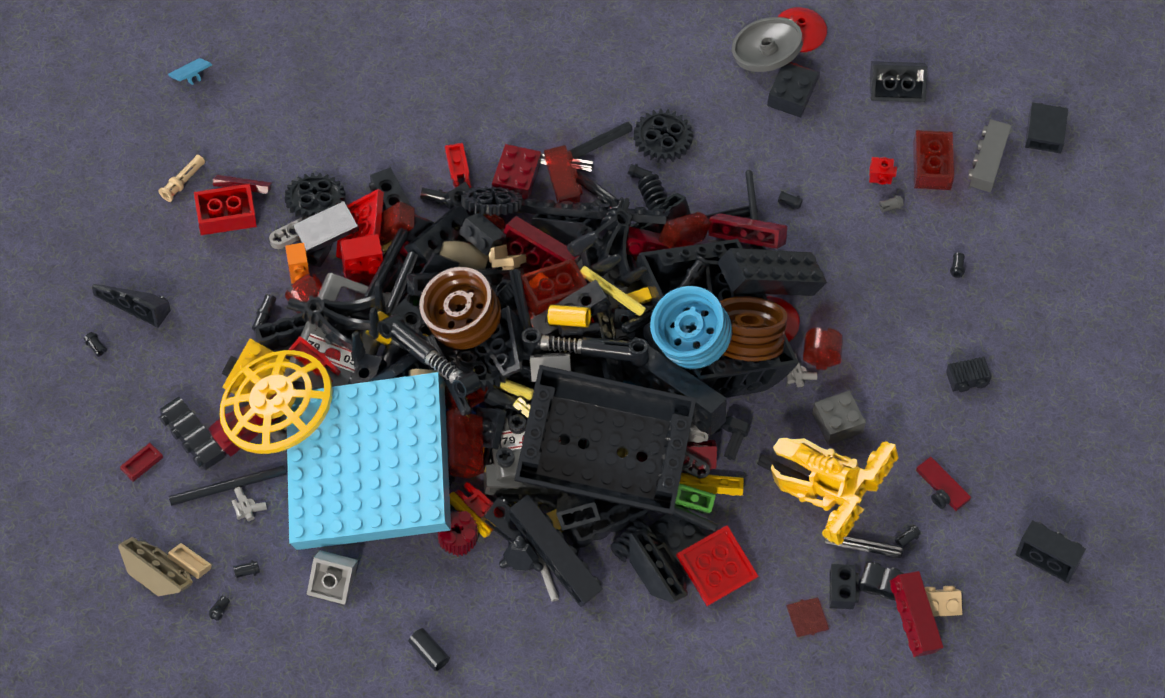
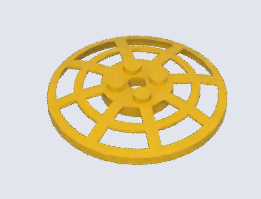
M283 350L263 355L242 368L228 384L220 404V421L223 430L235 445L248 452L269 454L289 449L308 438L325 419L332 401L333 388L331 378L321 362L307 353ZM286 356H298L306 358L312 363L301 368L299 365L284 362ZM277 358L274 363L264 365L254 372L251 370L267 360ZM282 367L296 370V372L288 377L280 375ZM273 368L270 376L263 379L257 376L259 373ZM315 368L320 370L324 382V391L312 390V383L307 374ZM244 375L247 376L239 386L236 395L228 398L237 382ZM302 376L305 382V390H296L292 382ZM251 380L255 384L251 393L242 394L245 386ZM277 394L273 399L269 400L271 395ZM296 397L304 398L299 408L293 412L291 407ZM310 399H322L317 413L305 425L299 417L306 410ZM249 401L251 409L242 416L239 404L240 402ZM234 404V412L239 422L231 431L225 420V407ZM255 414L264 418L263 426L254 425L248 421ZM284 414L288 417L280 423L271 425V421L274 418ZM292 423L300 430L285 440L270 443L271 432L281 430ZM243 427L253 432L262 433V444L246 442L239 439L237 435Z

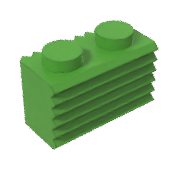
M679 483L675 504L699 511V513H710L716 494Z

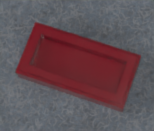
M149 443L122 464L120 470L134 482L163 459V455Z

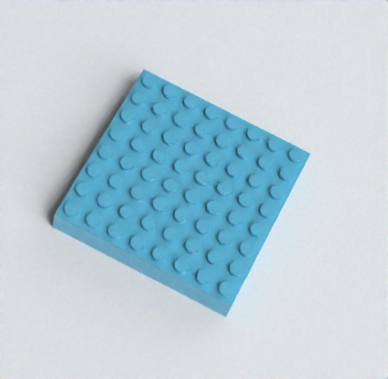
M435 372L332 387L331 405L320 426L301 443L287 449L289 543L296 550L450 531L451 516L445 384L441 375ZM324 388L313 389V390H314V391H324ZM296 397L291 407L293 412L299 408L304 398ZM310 399L306 410L299 417L305 425L317 413L322 399ZM293 423L287 426V438L300 431Z

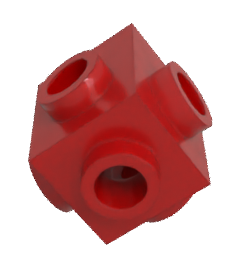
M872 157L869 168V183L891 184L892 178L896 177L897 173L894 159Z

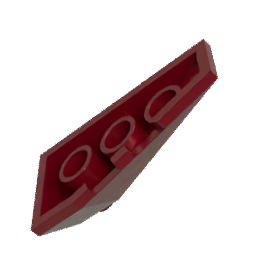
M277 394L271 395L269 400L273 399ZM250 404L240 408L242 416L251 409ZM234 411L225 414L227 425L232 431L239 421ZM255 414L248 422L263 426L264 418ZM220 418L208 428L215 441L230 457L241 449L226 435ZM243 427L237 437L250 442L259 433Z

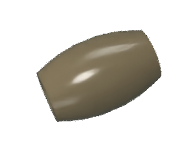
M445 241L440 251V255L458 261L460 263L458 267L485 269L488 255L483 254L473 244L462 241Z

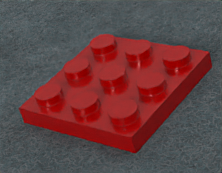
M377 189L347 205L358 225L359 231L337 241L336 257L342 259L340 243L342 240L378 234L380 240L383 191Z
M728 525L676 554L706 606L713 604L758 577Z

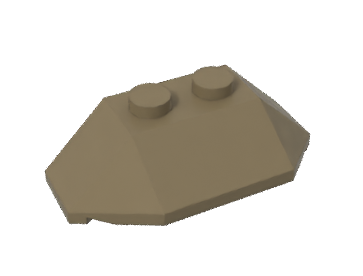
M133 537L119 544L118 548L128 574L157 596L180 593L192 585L193 581L189 572L167 557L168 555L158 547L138 541Z

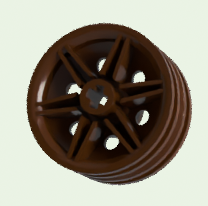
M455 267L437 274L429 281L420 298V313L424 322L441 344L452 349H468L480 345L494 333L501 318V304L487 279L480 272L472 268Z
M749 296L731 297L719 301L727 312L732 324L731 340L723 355L744 361H763L775 358L783 352L787 325V312L783 307L766 299Z

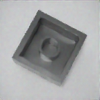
M850 390L814 403L812 414L828 445L864 432L866 422Z

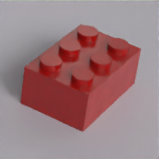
M250 184L194 192L200 235L257 227Z
M378 234L340 241L344 277L357 283H363L366 286L370 285L383 261Z

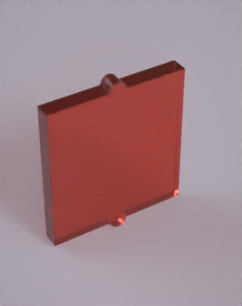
M818 597L805 601L801 599L800 602L786 605L797 637L809 634L815 635L817 632L829 630Z

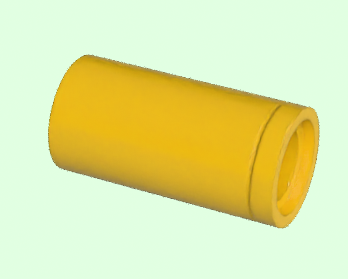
M550 305L548 309V323L550 325L589 327L590 308Z

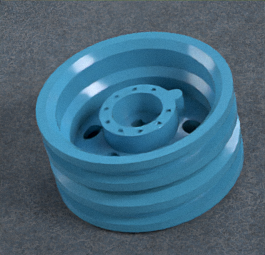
M685 286L670 291L657 303L651 316L650 328L654 341L666 357L680 367L697 369L708 366L718 360L729 346L732 336L731 320L718 299L711 292L701 287ZM705 311H708V316L704 317ZM675 322V327L670 328V325ZM696 342L700 343V348L696 349Z

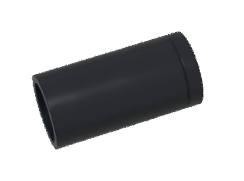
M424 628L417 630L409 638L408 642L434 671H439L449 662L450 657Z

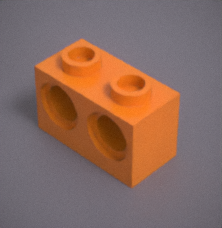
M304 243L286 245L291 283L303 284L310 281Z

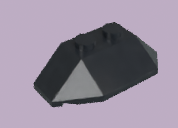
M646 528L631 533L629 535L630 563L649 593L654 597L672 603L688 595L686 575L665 542L649 533V530Z

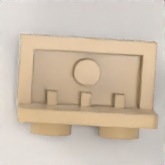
M507 245L493 247L489 252V261L492 263V267H502L503 270L518 268L520 264L526 262V255L508 256Z
M943 586V590H936L935 587H925L934 617L962 615V596L959 589H955V586Z

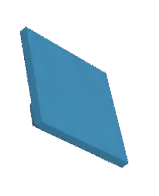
M198 58L168 75L178 81L187 78L188 82L193 85L192 77L196 76L197 80L201 81V77L197 73L212 66V64Z

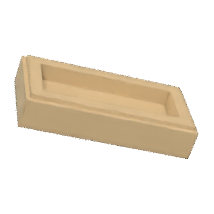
M182 543L168 552L167 557L197 579L211 569L212 565Z

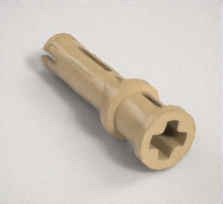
M196 155L176 177H171L169 183L164 188L159 189L161 197L171 202L173 196L178 191H182L184 184L205 164L203 157Z

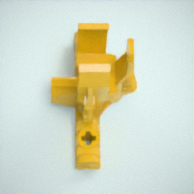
M781 438L773 447L775 453L797 462L812 472L809 475L810 482L781 475L774 468L773 464L771 471L774 482L779 489L799 498L800 502L807 501L813 503V505L822 507L825 511L830 510L835 504L840 505L837 510L832 511L828 518L826 529L822 531L823 536L830 542L840 545L843 543L844 537H847L855 525L854 522L859 519L860 513H863L865 510L858 505L862 501L867 490L875 492L878 490L879 484H882L883 478L888 475L894 466L893 463L899 457L896 445L885 441L880 444L876 451L870 454L865 469H861L858 467L857 459L841 456L835 453L834 449L827 450L821 448L805 438ZM818 495L823 498V501L816 499Z

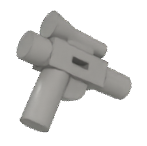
M799 363L787 375V383H796L797 387L804 386L803 380H817V372H807L806 368L800 366Z
M241 487L234 489L238 503L234 499L232 504L236 511L237 520L246 517L247 521L254 520L252 512L267 510L266 502L255 504L253 499L246 498Z

